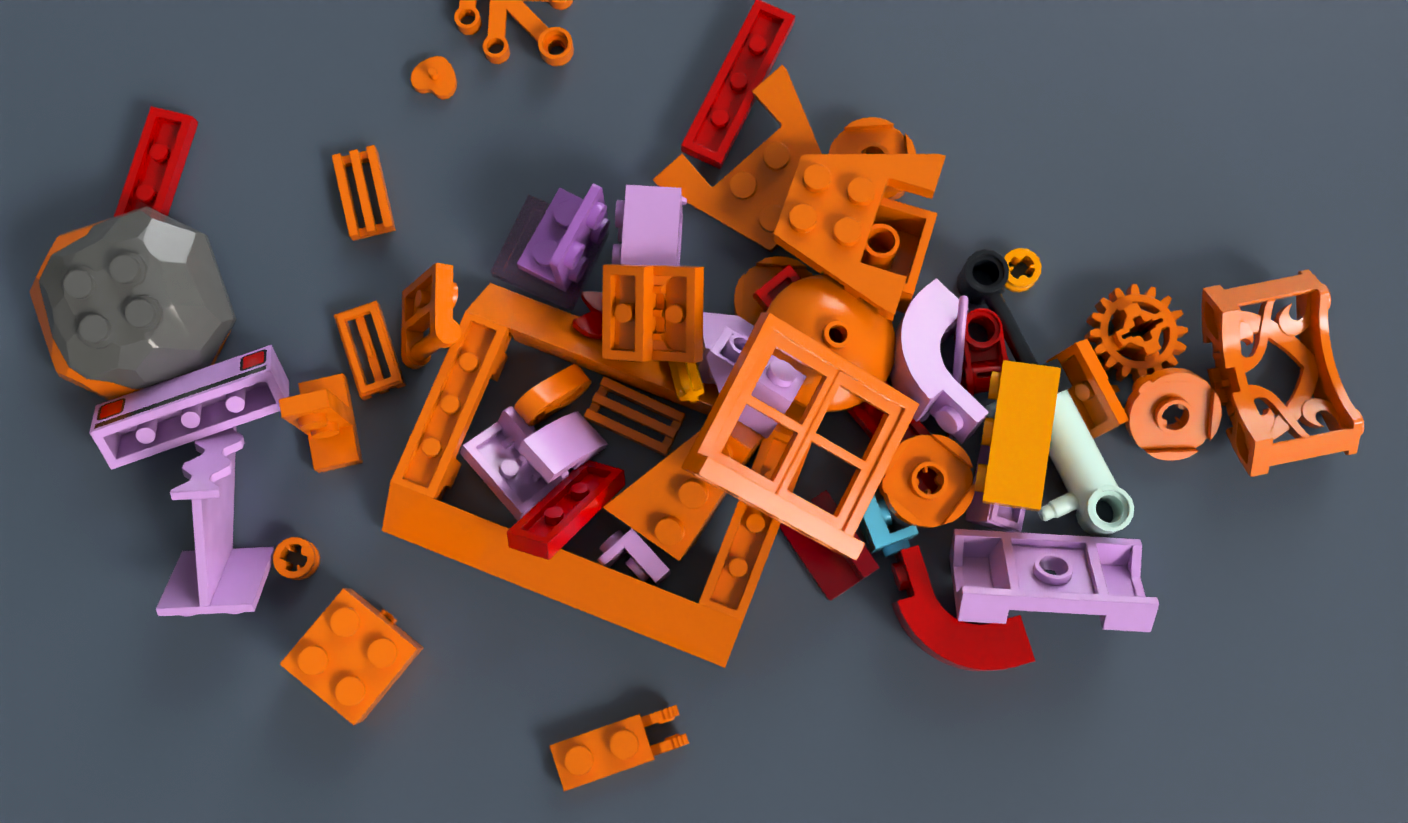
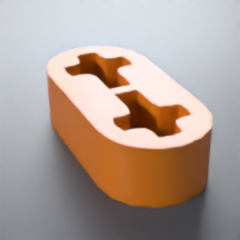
M578 364L570 365L528 390L516 402L514 409L529 427L534 426L578 399L589 388L592 381Z

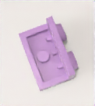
M509 406L502 411L498 422L463 444L459 453L519 521L554 487L568 477L569 472L567 470L549 484L518 450L523 439L536 432L534 426L529 427L516 410Z

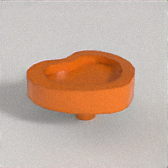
M442 56L430 57L420 62L411 73V84L418 93H432L438 99L445 100L453 96L456 91V74L451 64Z

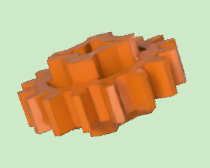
M1132 284L1126 290V294L1118 287L1109 294V300L1102 298L1095 305L1099 313H1092L1087 318L1086 322L1090 326L1095 327V329L1090 330L1084 338L1088 339L1089 342H1096L1097 347L1094 349L1097 357L1102 356L1105 360L1102 364L1105 371L1111 367L1117 369V381L1121 382L1129 373L1132 374L1133 381L1135 382L1142 375H1151L1163 368H1173L1178 364L1177 359L1173 355H1180L1186 350L1187 346L1177 341V339L1187 334L1188 328L1177 326L1176 320L1184 313L1182 310L1171 312L1167 308L1172 300L1169 295L1161 301L1155 299V287L1151 286L1144 294H1140L1137 284ZM1113 315L1114 318L1111 321L1115 328L1113 334L1109 336L1108 325ZM1147 329L1149 330V331H1148L1147 333H1145L1142 337H1141V336H1136V337L1130 336V337H1128V338L1123 339V337H1124L1126 334H1128L1130 331H1131V332H1137V331L1142 332V331L1147 330ZM1161 332H1163L1164 338L1162 349L1158 342Z

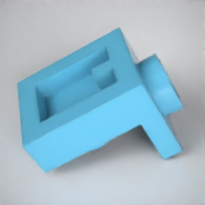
M875 495L859 526L870 554L882 550L884 556L888 557L902 549L911 547L908 540L914 538L919 532L917 527L912 525L889 533L887 526L892 525L889 509L883 499L876 500Z

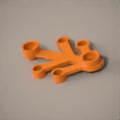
M460 0L459 8L454 14L456 26L464 35H474L481 29L482 20L476 8L477 0ZM490 0L488 36L482 45L485 57L490 63L502 64L510 56V48L505 38L507 12L538 43L540 56L545 63L551 66H562L571 60L574 54V46L569 32L561 27L548 28L523 1L549 2L554 9L564 10L571 6L573 0ZM466 16L475 17L471 24L466 25L461 23V21ZM499 44L504 47L500 53L494 54L489 52L493 45ZM555 46L564 48V52L561 54L552 55L549 53Z

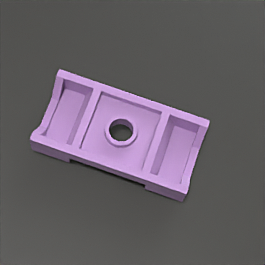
M954 529L949 560L958 621L1006 624L1009 610L1099 615L1103 630L1151 632L1159 601L1157 597L1145 596L1140 578L1142 543L1140 539ZM1044 570H1053L1057 575L1046 573Z

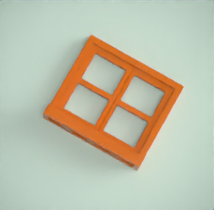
M761 312L681 469L833 552L857 561L865 543L853 536L919 403L773 314ZM775 348L822 375L799 423L751 395ZM839 386L884 413L862 459L816 433ZM745 405L794 432L770 480L721 453ZM811 442L856 468L833 515L787 490Z

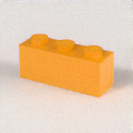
M1003 360L1002 371H992L988 399L997 400L995 418L985 417L981 445L990 446L988 465L978 463L974 491L984 493L982 503L1038 512L1041 510L1061 368Z

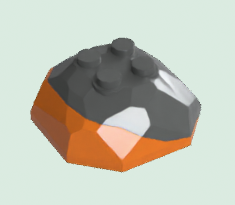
M147 206L59 235L49 250L29 291L56 373L60 378L109 401L214 365L237 320L208 236Z

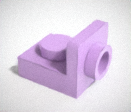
M632 528L625 535L621 530H618L599 548L604 554L597 561L608 568L616 563L625 553H628L631 558L625 564L643 582L651 578L658 586L671 574L670 569Z

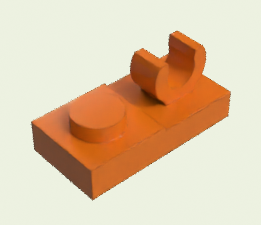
M1088 339L1074 343L1046 361L1048 363L1056 358L1058 359L1072 386L1068 393L1093 439L1129 421L1125 408L1122 407L1115 394L1120 389L1116 385H1110L1109 378Z

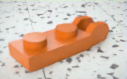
M677 705L643 717L638 714L549 745L563 790L567 791L655 760L654 756L689 744L686 733L682 735L678 733L666 737L662 742L650 745L645 730L647 726L656 723L663 724L674 720L676 716L680 715Z

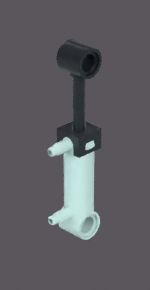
M981 250L974 252L967 258L956 278L958 294L960 296H967L969 304L979 306L985 304L987 309L998 315L1003 325L1004 341L1015 362L1038 365L1001 296L1004 292L1002 287L1008 278V267L1005 260L993 251ZM979 270L987 273L992 284L983 286L976 283L971 272ZM1056 358L1043 364L1044 366L1061 368L1049 456L1068 493L1049 501L1047 505L1041 507L1038 515L1042 521L1047 522L1077 509L1076 517L1078 524L1085 532L1092 536H1107L1129 525L1134 515L1133 501L1125 490L1118 487L1068 393L1072 386ZM997 400L986 406L985 409L989 412L988 418H995ZM1098 500L1105 501L1112 507L1114 514L1111 523L1101 520L1097 515L1096 504Z

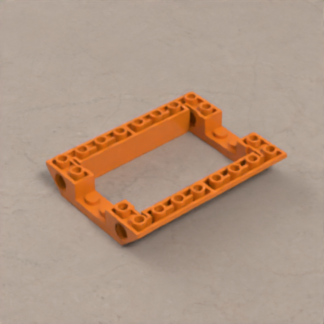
M489 283L465 311L459 324L461 327V337L458 342L449 347L390 481L382 531L725 668L781 523L740 500L738 501L699 603H696L563 549H560L550 560L509 548L507 531L510 528L441 502L446 488H452L462 465L456 459V456L490 379L498 382L508 356L505 352L512 336L516 342L573 364H578L586 369L709 415L719 396L716 384L703 383L704 393L698 396V402L692 404L689 400L681 402L677 398L668 361L650 360L638 362L602 359V339L586 337L572 326L573 320L579 316ZM793 401L784 415L799 423L806 407ZM778 423L767 439L763 438L751 470L770 480L794 432ZM812 442L787 488L792 493Z

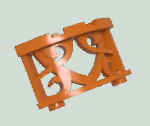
M1309 269L1299 271L1298 275L1229 289H1223L1221 285L1203 288L1202 291L1203 343L1212 342L1213 359L1216 366L1207 369L1210 385L1219 397L1221 406H1226L1227 414L1233 427L1226 430V434L1236 455L1250 477L1268 474L1269 466L1342 451L1345 455L1356 454L1360 435L1364 432L1363 417L1355 409L1343 387L1332 353L1328 326V309L1331 305L1329 289ZM1296 296L1297 320L1290 318L1289 310L1292 304H1289L1279 310L1274 321H1272L1271 315L1275 300ZM1261 303L1258 314L1241 311L1240 309L1241 306ZM1255 335L1251 354L1249 357L1242 356L1240 341L1245 342L1248 346L1253 343V336ZM1268 341L1285 352L1301 368L1295 388L1285 405L1271 391L1257 385H1248L1245 373L1253 369L1260 362ZM1255 399L1262 400L1269 407L1263 409L1262 415L1259 414L1256 408ZM1321 413L1330 432L1310 436L1297 422L1299 419L1302 424L1314 429L1324 427L1316 420V414ZM1286 431L1295 438L1273 443V440L1283 435Z

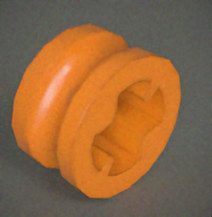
M290 537L277 545L273 554V563L275 569L282 576L293 580H304L311 577L318 569L320 554L313 543L300 537ZM302 546L301 554L307 557V562L304 566L297 565V571H292L293 564L286 561L289 551L296 553V547Z

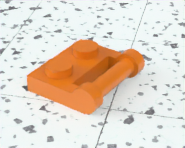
M433 264L402 291L401 358L408 368L420 369L430 361L433 353L440 348H448L454 345L461 337V327L453 319V308L458 298V286L456 282H453V265ZM430 327V333L423 338V332Z

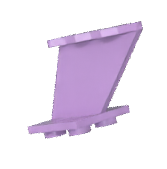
M236 426L196 440V451L202 455L185 462L182 467L184 477L190 481L170 491L172 500L191 499L195 551H182L156 607L158 616L180 615L188 617L196 614L255 612L273 563L275 549L274 547L233 549L235 454L245 444L243 435L237 432Z

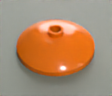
M813 275L797 280L783 289L769 305L767 313L773 314L884 383L886 382L894 364L896 337L892 321L878 314V309L861 297L857 299L845 291V286L829 275ZM830 329H837L841 332L843 337L842 343H836L831 340L829 336ZM775 348L772 355L788 362L794 369L807 376L793 400L795 403L807 407L822 375ZM839 386L827 412L850 409L865 401Z

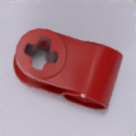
M977 308L967 314L960 385L973 397L977 393L989 392L992 371L1001 372L1003 360L1009 361L1001 320L995 312L987 308ZM972 323L982 325L987 331L988 340L986 342L973 340L969 335L968 325ZM956 331L954 332V341L956 339Z

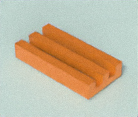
M375 145L367 146L366 151L359 152L358 149L351 150L349 155L342 156L340 153L332 155L350 238L355 241L396 231L380 158ZM362 163H370L383 221L380 224H375ZM350 166L353 168L366 226L363 228H359L346 167Z
M377 300L335 314L334 318L360 398L366 400L372 398L371 395L376 393L384 394L389 392L388 389L406 386L380 304ZM368 314L372 316L391 377L386 379L365 315ZM353 319L356 321L375 380L371 384L367 383L348 321Z
M603 376L600 387L595 392L592 403L584 414V418L666 457L685 419V413ZM608 392H611L671 420L672 423L668 426L606 396ZM601 406L665 435L663 442L599 414Z

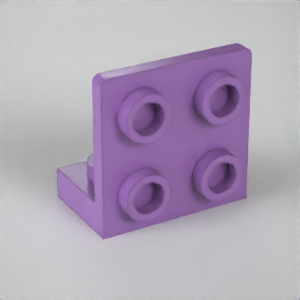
M593 183L584 199L559 187L517 262L518 268L564 292L568 290L572 281L578 283L589 263V259L586 258L587 253L593 243L600 244L610 225V220L607 219V205H605L602 187Z

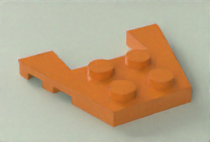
M783 65L752 91L755 98L781 127L715 186H710L683 153L653 179L658 187L681 188L682 196L687 199V204L711 216L769 252H773L779 246L773 242V235L801 155L822 154L787 69Z
M802 154L774 231L773 242L820 274L822 272L826 273L845 286V291L857 299L861 297L877 308L878 314L893 321L907 276L861 263L885 188L889 186L932 199L946 155Z

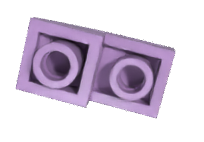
M577 411L551 422L523 439L518 450L549 484L570 468L575 470L604 450L608 443Z

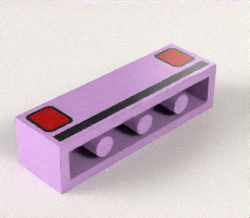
M272 345L98 404L95 406L89 433L112 470L281 411L279 399L289 397V380Z

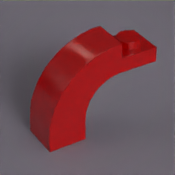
M919 545L902 549L895 554L897 562L891 564L894 580L899 591L906 589L908 598L898 600L891 605L902 628L927 654L950 666L971 671L1001 670L1036 661L1021 615L1007 618L1006 624H971L958 621L937 600Z

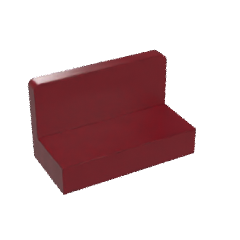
M827 490L810 500V503L832 515L837 508V504ZM780 524L781 532L825 597L830 601L880 568L865 545L856 561L835 553L788 526ZM855 532L853 537L861 541V539Z

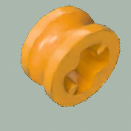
M1025 248L1013 249L1004 257L1008 267V278L1004 288L1011 292L1019 293L1030 289L1041 274L1042 265L1039 257L1034 252ZM1021 262L1025 263L1028 266L1025 274H1030V278L1025 275H1021L1018 279L1013 277L1010 273L1014 267H1010L1009 263L1015 266Z

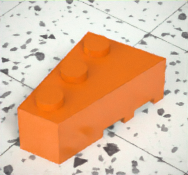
M737 421L721 453L746 466L764 437ZM700 430L602 507L678 561L696 544L727 496V493L681 469Z

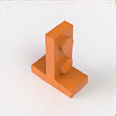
M343 373L298 383L299 395L279 399L282 418L308 435L313 468L316 472L321 473L363 463L348 379Z

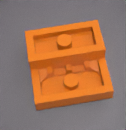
M603 265L602 359L638 362L650 360L684 363L702 362L704 267Z

